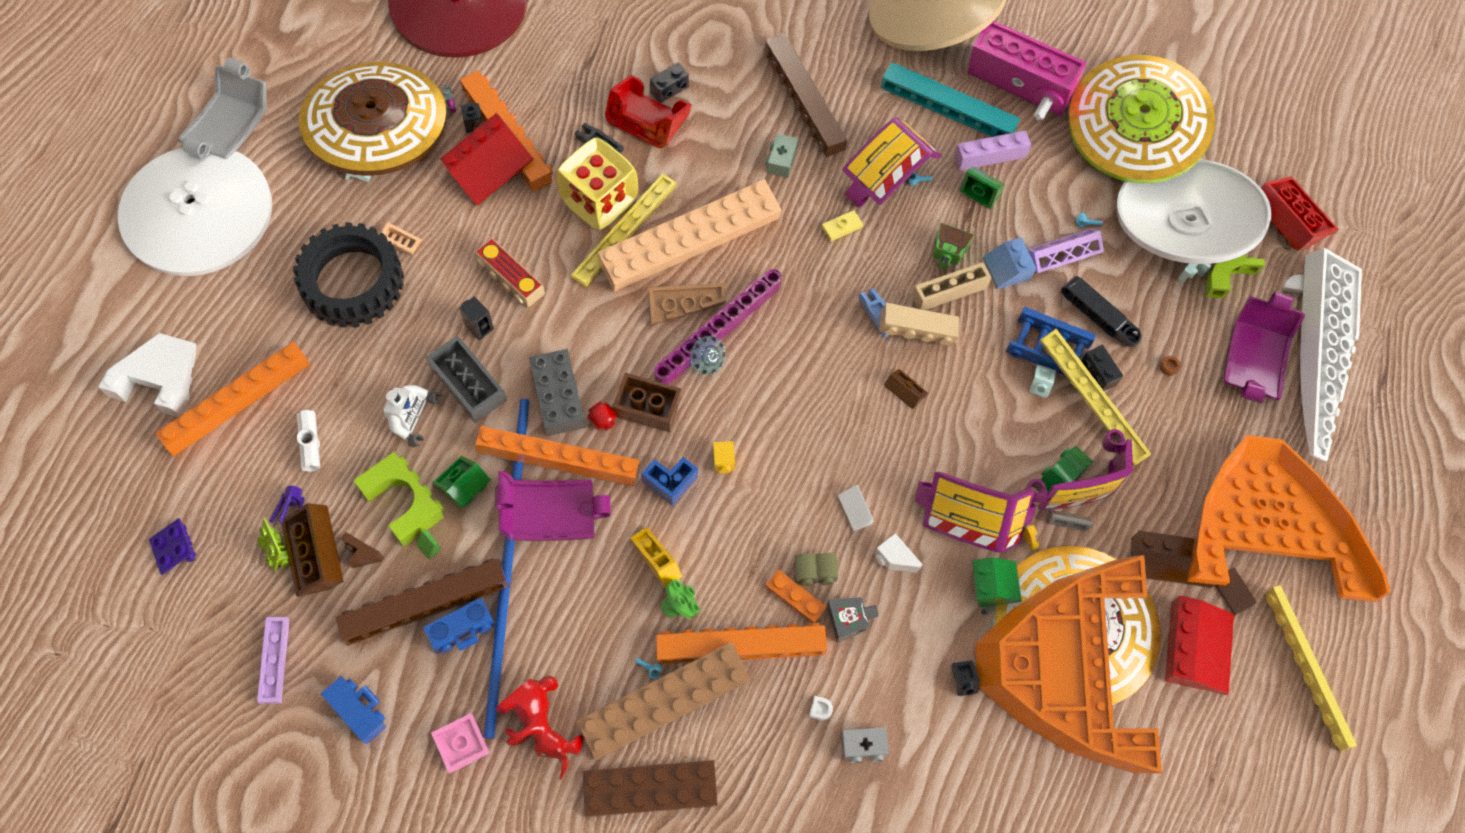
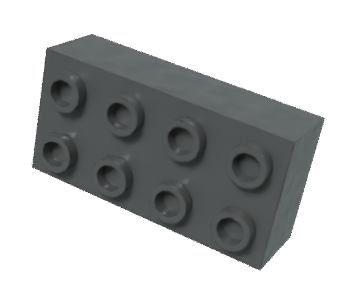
M458 335L425 357L429 368L474 423L507 401L502 387Z
M568 349L529 357L547 436L586 428Z

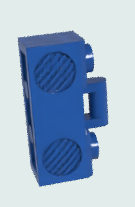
M481 597L423 628L437 654H444L452 650L454 645H457L459 651H462L479 642L476 634L488 632L495 623ZM471 634L470 637L460 642V639Z
M340 676L321 695L359 739L367 745L386 728V725L383 723V720L386 718L378 709L372 710L380 703V700L366 685L356 692L355 690L358 686L350 678L346 681ZM362 696L369 702L367 706L359 700Z

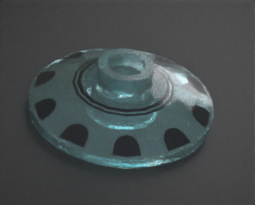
M704 336L695 342L691 350V363L698 372L706 375L713 374L724 364L726 357L725 347L718 338Z

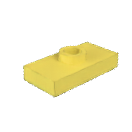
M854 210L822 224V229L830 241L863 228V223Z

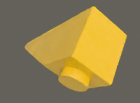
M648 527L630 537L664 588L673 579L679 580L682 578L676 561Z

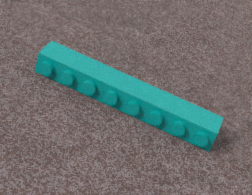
M892 62L882 79L881 89L991 137L1015 133L1020 118Z

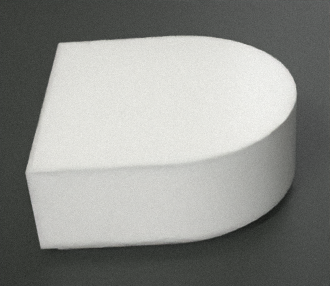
M814 696L809 718L825 721L831 716L833 706L829 700Z

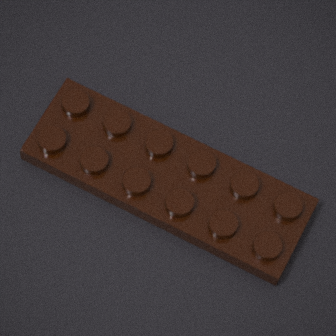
M714 760L583 771L585 817L718 806Z

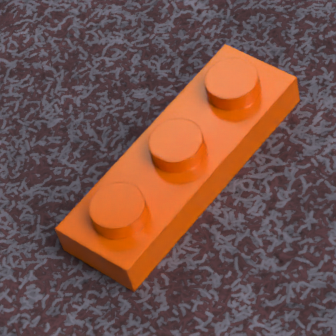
M779 569L765 585L767 589L811 623H816L827 609L826 605Z

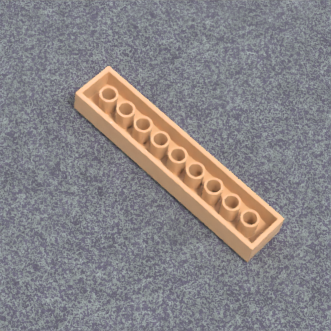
M764 179L599 251L597 260L613 291L616 292L779 219L782 210Z

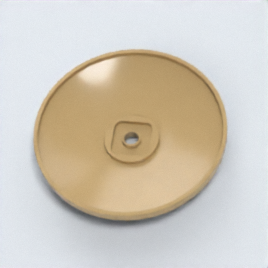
M872 0L869 9V19L873 32L885 44L908 51H928L955 45L978 34L998 17L1005 6L1006 0Z

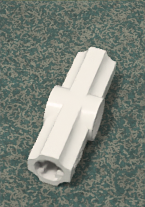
M303 410L297 413V441L300 447L302 471L313 472L320 469V441L317 435L316 414L314 411ZM312 438L309 443H305L307 439Z

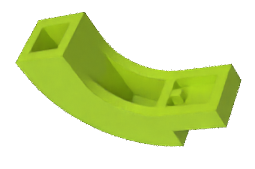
M1246 254L1232 260L1216 263L1206 278L1205 297L1224 298L1231 290L1230 275L1236 273L1258 275L1265 266V260L1255 257L1246 258Z

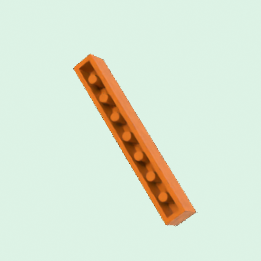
M479 70L461 78L462 91L471 104L479 103L483 121H487L497 112L534 160L520 171V174L531 190L534 192L552 183V169L548 164L545 165L541 153L535 151L531 139L525 137V132L521 125L518 126L516 124L514 115L508 113L505 102L499 100L497 91L489 86L490 83L485 75L482 76Z
M293 341L155 432L165 448L175 456L310 366V363Z
M480 426L475 444L476 451L480 454L629 486L635 485L640 461L638 459Z
M810 623L805 627H799L798 624H789L786 628L769 625L765 629H757L755 626L745 627L744 630H736L733 627L724 628L723 631L704 629L702 632L695 633L694 630H683L677 634H673L672 631H663L656 635L657 663L659 664L691 663L730 642L733 643L741 660L826 655L827 652L825 625L820 626L819 623Z

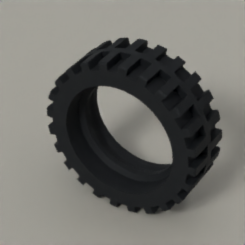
M345 222V226L342 227L334 224L332 225L333 229L327 231L325 228L321 229L320 235L317 237L312 235L309 238L310 243L301 246L302 254H297L295 258L298 266H293V272L296 276L294 277V283L309 311L315 313L319 320L322 321L325 318L329 325L334 326L336 322L341 328H347V324H352L354 328L360 327L359 323L366 321L368 325L373 323L371 319L376 316L379 319L384 316L383 312L386 309L391 310L394 307L393 300H399L400 293L398 289L402 290L404 286L401 279L404 278L402 266L391 241L387 240L385 234H378L376 228L371 226L369 229H366L365 224L358 223V226H353L351 222ZM350 252H363L375 256L379 260L382 271L378 280L369 290L361 295L347 299H337L322 294L318 288L317 280L321 270L337 256Z

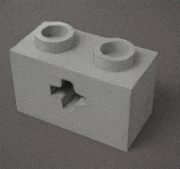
M886 727L852 729L841 732L843 760H849V763H860L862 759L869 758L871 762L883 761V758L889 754ZM863 741L866 745H870L866 751L864 747H860Z

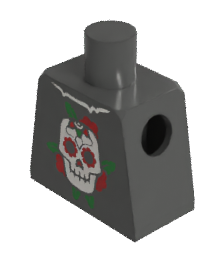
M861 597L830 599L826 605L837 643L867 631L870 626L868 619L879 616L876 605L865 607Z

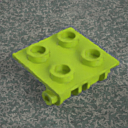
M263 518L260 535L257 540L261 549L264 548L267 565L271 566L275 573L279 565L286 567L290 564L288 553L285 550V546H282L283 542L278 531L270 528L266 518Z

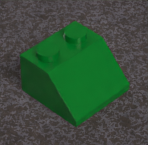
M971 167L965 173L959 192L991 209L1002 194L1005 184L989 176L983 170Z
M460 456L432 484L452 503L462 508L468 505L478 492L483 491L491 479L476 462Z
M993 557L972 560L976 596L980 607L1022 602L1015 561Z

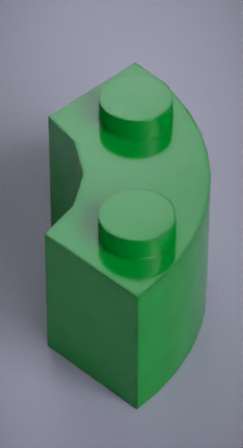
M1074 446L1072 449L1066 448L1060 455L1061 459L1052 468L1048 466L1041 473L1043 476L1041 481L1044 482L1046 490L1049 492L1053 485L1073 482L1075 479H1078L1094 461L1077 446Z

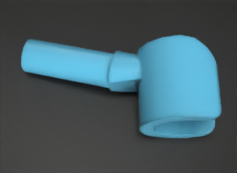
M914 172L908 177V183L914 186L920 181H932V176H917V173Z
M1085 213L1078 214L1079 218H1075L1079 227L1090 224L1102 226V221L1087 219Z
M639 658L635 660V663L649 670L650 678L656 680L660 677V674L654 670L661 672V664L655 663L651 665Z

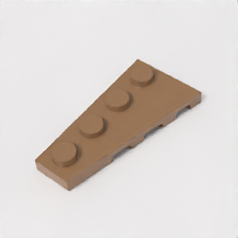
M725 283L649 287L652 326L726 303Z

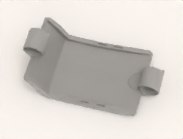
M231 57L225 61L224 67L216 66L215 94L197 118L178 138V141L183 143V151L200 158L213 154L228 159L253 132L267 110L266 82L251 77L250 68H248L247 63Z

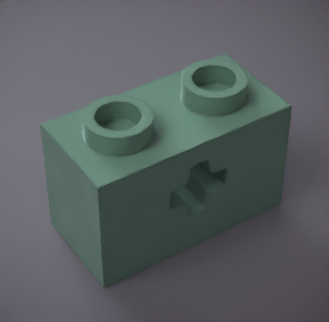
M777 134L776 139L772 140L770 145L771 155H767L766 158L767 173L786 178L789 177L797 150L798 138Z

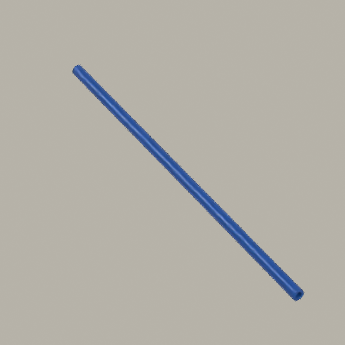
M520 399L517 434L526 435L530 402L528 399ZM513 461L512 478L514 480L522 479V462ZM506 537L502 565L509 587L500 590L498 597L483 736L486 739H494L496 707L498 706L515 545V541L509 540Z

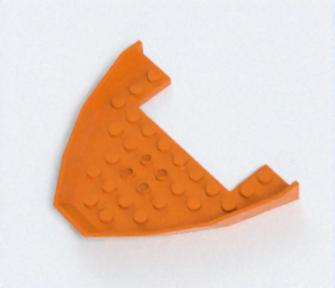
M1246 435L1222 464L1205 497L1196 527L1188 582L1224 586L1229 584L1230 579L1224 549L1330 561L1338 597L1341 599L1377 602L1390 594L1391 591L1386 573L1357 521L1322 477L1283 439Z
M1144 555L1116 559L1054 581L1012 609L975 644L979 689L1015 720L1067 752L1131 773H1162L1158 728L1114 729L1104 599L1147 598Z

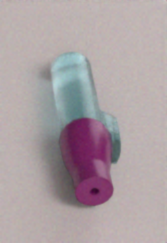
M445 85L443 90L450 112L454 113L456 112L455 101L450 86Z

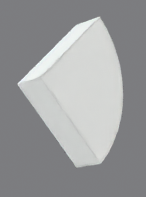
M1299 274L1290 277L1283 285L1282 290L1301 294L1304 288V275Z

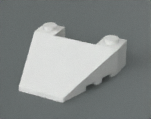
M159 333L108 369L99 385V389L107 397L123 402L127 401L136 383L158 389L160 392L154 404L162 413L179 417L184 413L190 401L189 389L190 384H192L191 374L192 368H194L197 345L196 343Z

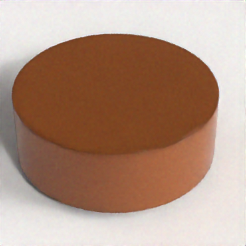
M1166 356L1160 363V370L1168 376L1177 374L1181 368L1180 361L1174 356Z

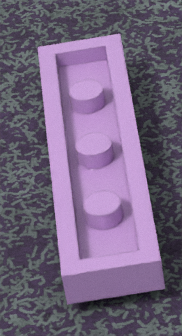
M266 617L257 699L259 704L282 703L290 621L288 617Z

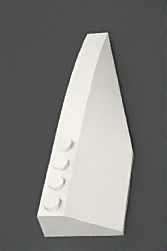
M1322 248L1305 255L1302 307L1305 318L1301 324L1300 375L1303 415L1310 456L1322 462H1327L1332 444L1330 435L1332 432H1335L1336 428L1334 419L1339 416L1340 409L1338 404L1343 400L1348 381L1346 372L1347 369H1351L1352 362L1350 357L1355 353L1354 341L1358 340L1362 269L1326 248Z

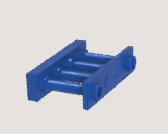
M1024 306L1018 322L1023 324L1016 342L1010 341L1005 352L1013 357L1022 358L1034 364L1054 369L1057 373L1065 376L1051 356L1041 353L1043 345L1040 343V340L1057 329L1065 341L1077 345L1074 353L1080 359L1084 348L1089 349L1096 334ZM1030 327L1041 331L1034 349L1023 345Z

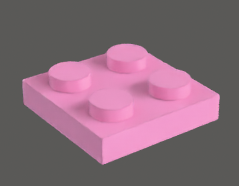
M472 713L431 733L449 774L490 754Z

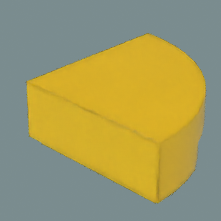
M1034 525L1027 527L1023 533L1031 551L1039 548V542L1035 539L1037 531Z

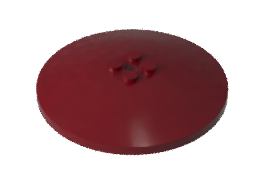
M388 0V7L395 28L408 43L432 55L459 58L485 53L510 38L523 21L527 9V0Z

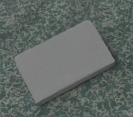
M1049 510V524L1088 531L1093 525V521L1089 517Z

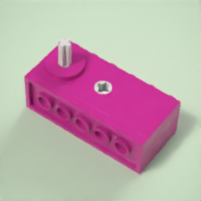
M993 21L981 31L973 45L968 74L1038 105L1033 116L1036 117V120H1043L1048 110L1063 116L1071 102L1075 89L1081 81L1087 62Z

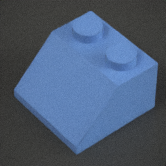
M1022 237L1004 242L983 257L997 289L1031 280L1036 270Z

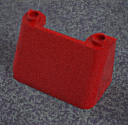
M630 75L610 89L605 118L611 125L655 147L663 148L671 141L688 117L692 104L678 100L674 103L672 109L644 95V83L642 80Z

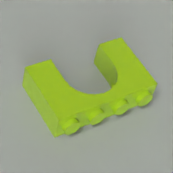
M393 452L353 481L369 502L394 486H404L414 492V502L411 508L388 525L396 538L405 547L420 536L424 529L428 530L442 520L444 516L441 511L444 508L437 499L433 501L430 498L432 493L426 485L421 486L419 484L420 478L414 470L410 472L407 469L409 464L402 455L398 457Z

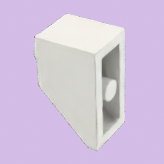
M896 533L877 547L875 551L877 562L888 570L917 573L923 565Z

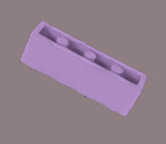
M1026 131L957 144L954 158L959 171L971 167H981L1027 158L1031 143Z

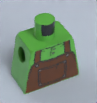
M940 223L933 257L939 259L938 266L942 269H948L950 263L958 265L969 248L974 234Z

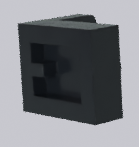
M479 103L461 105L466 133L473 132L472 125L476 124L475 120H481Z
M973 661L952 663L951 669L957 684V695L970 696L977 694L979 677Z

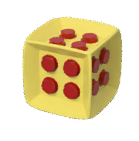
M599 138L586 142L569 156L557 171L556 177L560 197L575 214L597 230H601L615 221L633 204L638 195V178L634 167L618 151Z

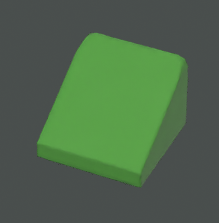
M424 529L418 539L417 547L430 559L441 548L431 534Z

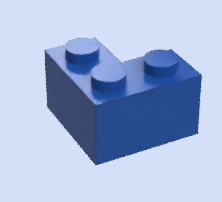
M684 457L670 471L654 459L641 473L642 483L673 506L698 478L699 469Z

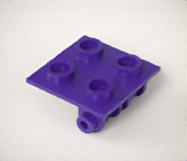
M180 518L149 538L161 575L184 560H187V562L195 560L196 552H194L193 547H190L192 546V541H189L191 538L188 536L186 525H183Z

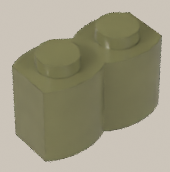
M836 553L795 555L796 583L801 584V586H812L816 582L822 585H832L838 580Z

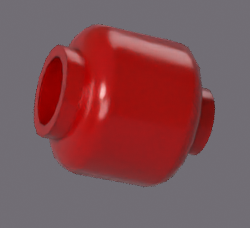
M599 401L588 410L590 412L588 419L597 430L605 429V431H608L616 425L614 421L617 415L607 402L602 403Z

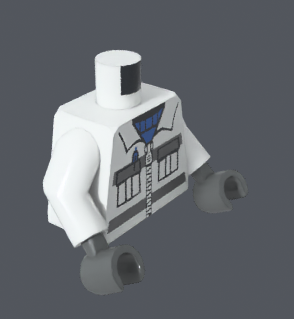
M406 385L402 388L395 387L393 390H390L386 395L388 401L384 408L389 429L402 439H408L409 446H420L416 440H424L423 436L411 434L426 403L425 398L431 404H440V402L435 401V396L442 397L443 395L440 392L428 393V390L416 385Z

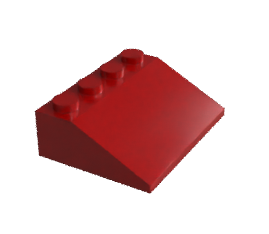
M497 112L440 158L447 170L477 206L534 160Z
M1292 176L1266 182L1260 187L1271 207L1270 222L1277 227V231L1282 236L1286 237L1293 249L1297 251L1307 249L1339 230Z
M1180 595L1171 603L1165 682L1228 695L1234 614L1195 598Z

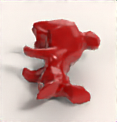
M548 675L538 681L529 679L496 707V711L503 715L514 710L524 725V728L519 732L509 728L506 729L505 733L510 737L506 743L517 746L533 736L535 738L534 751L538 757L556 758L561 762V774L559 777L561 780L568 768L569 759L566 753L578 754L583 747L584 736L580 734L573 740L566 741L559 733L553 731L548 724L549 700L547 692L555 691L559 687L557 679Z

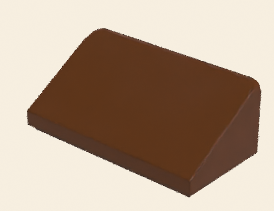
M900 369L892 373L884 383L886 388L912 409L928 394L926 390Z
M1233 567L1228 570L1230 583L1226 586L1216 585L1234 615H1237L1254 606L1257 601L1237 570Z

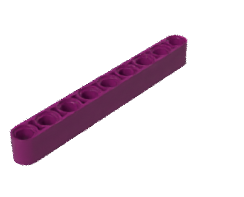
M777 269L766 271L659 362L654 369L655 381L669 385L712 348L709 345H716L774 295L781 286L782 275ZM743 302H748L749 305H744V304H742V303H743ZM707 337L709 339L707 342H704L701 338ZM697 343L700 345L698 349L695 348ZM688 349H694L695 351H694V352H688L687 350H688ZM693 354L697 355L696 359H692ZM674 361H680L681 363H680V364H674L673 362H674ZM666 373L667 375L662 377L659 374Z

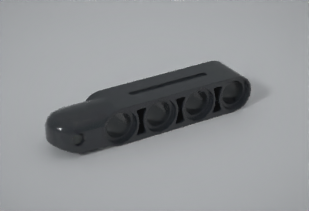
M1074 276L1061 288L1063 296L1109 336L1115 337L1127 347L1138 345L1141 340L1139 328L1082 278Z

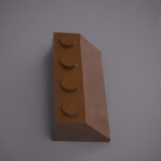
M307 503L286 516L281 524L296 597L330 590L344 582L328 506Z
M1138 531L1131 538V557L1144 555L1146 579L1212 588L1214 585L1188 582L1195 538Z

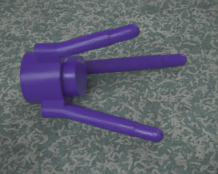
M296 486L286 487L285 493L281 495V499L270 518V523L274 522L282 506L283 509L279 518L280 523L283 522L289 506L294 507L298 504V509L303 506L305 498L301 496V488Z

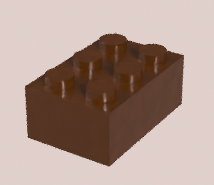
M625 372L612 406L613 412L616 413L618 418L670 432L682 398V388Z

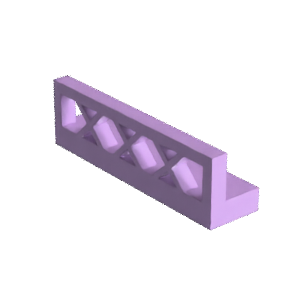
M1092 228L1027 249L1031 258H1033L1036 273L1104 252L1101 231ZM1096 240L1097 249L1089 250L1088 246L1091 241ZM1075 246H1080L1082 249L1078 255L1074 256L1071 254ZM1063 251L1066 253L1061 261L1054 259L1058 252ZM1044 256L1049 258L1046 265L1040 267L1039 258Z

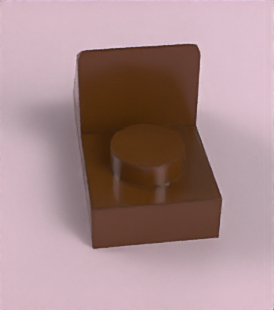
M345 532L341 537L345 544L344 548L353 553L348 562L352 568L381 562L384 559L378 550Z

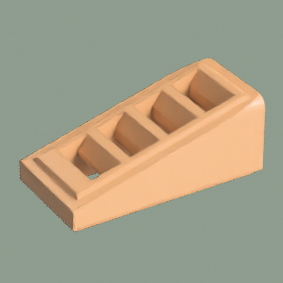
M388 222L381 232L386 235L388 241H391L394 249L412 256L421 242L420 238ZM406 239V242L402 245V240ZM410 241L414 242L411 248L407 247Z

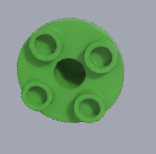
M673 579L666 585L667 598L661 602L660 606L667 617L673 618L682 615L685 618H692L700 612V608L694 598L695 591L690 585L685 586L677 579Z

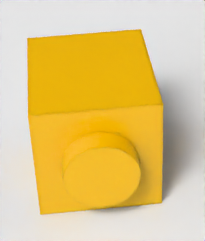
M733 441L713 442L714 472L726 474L735 470Z

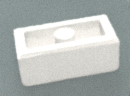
M858 485L838 495L853 532L872 525L873 517Z

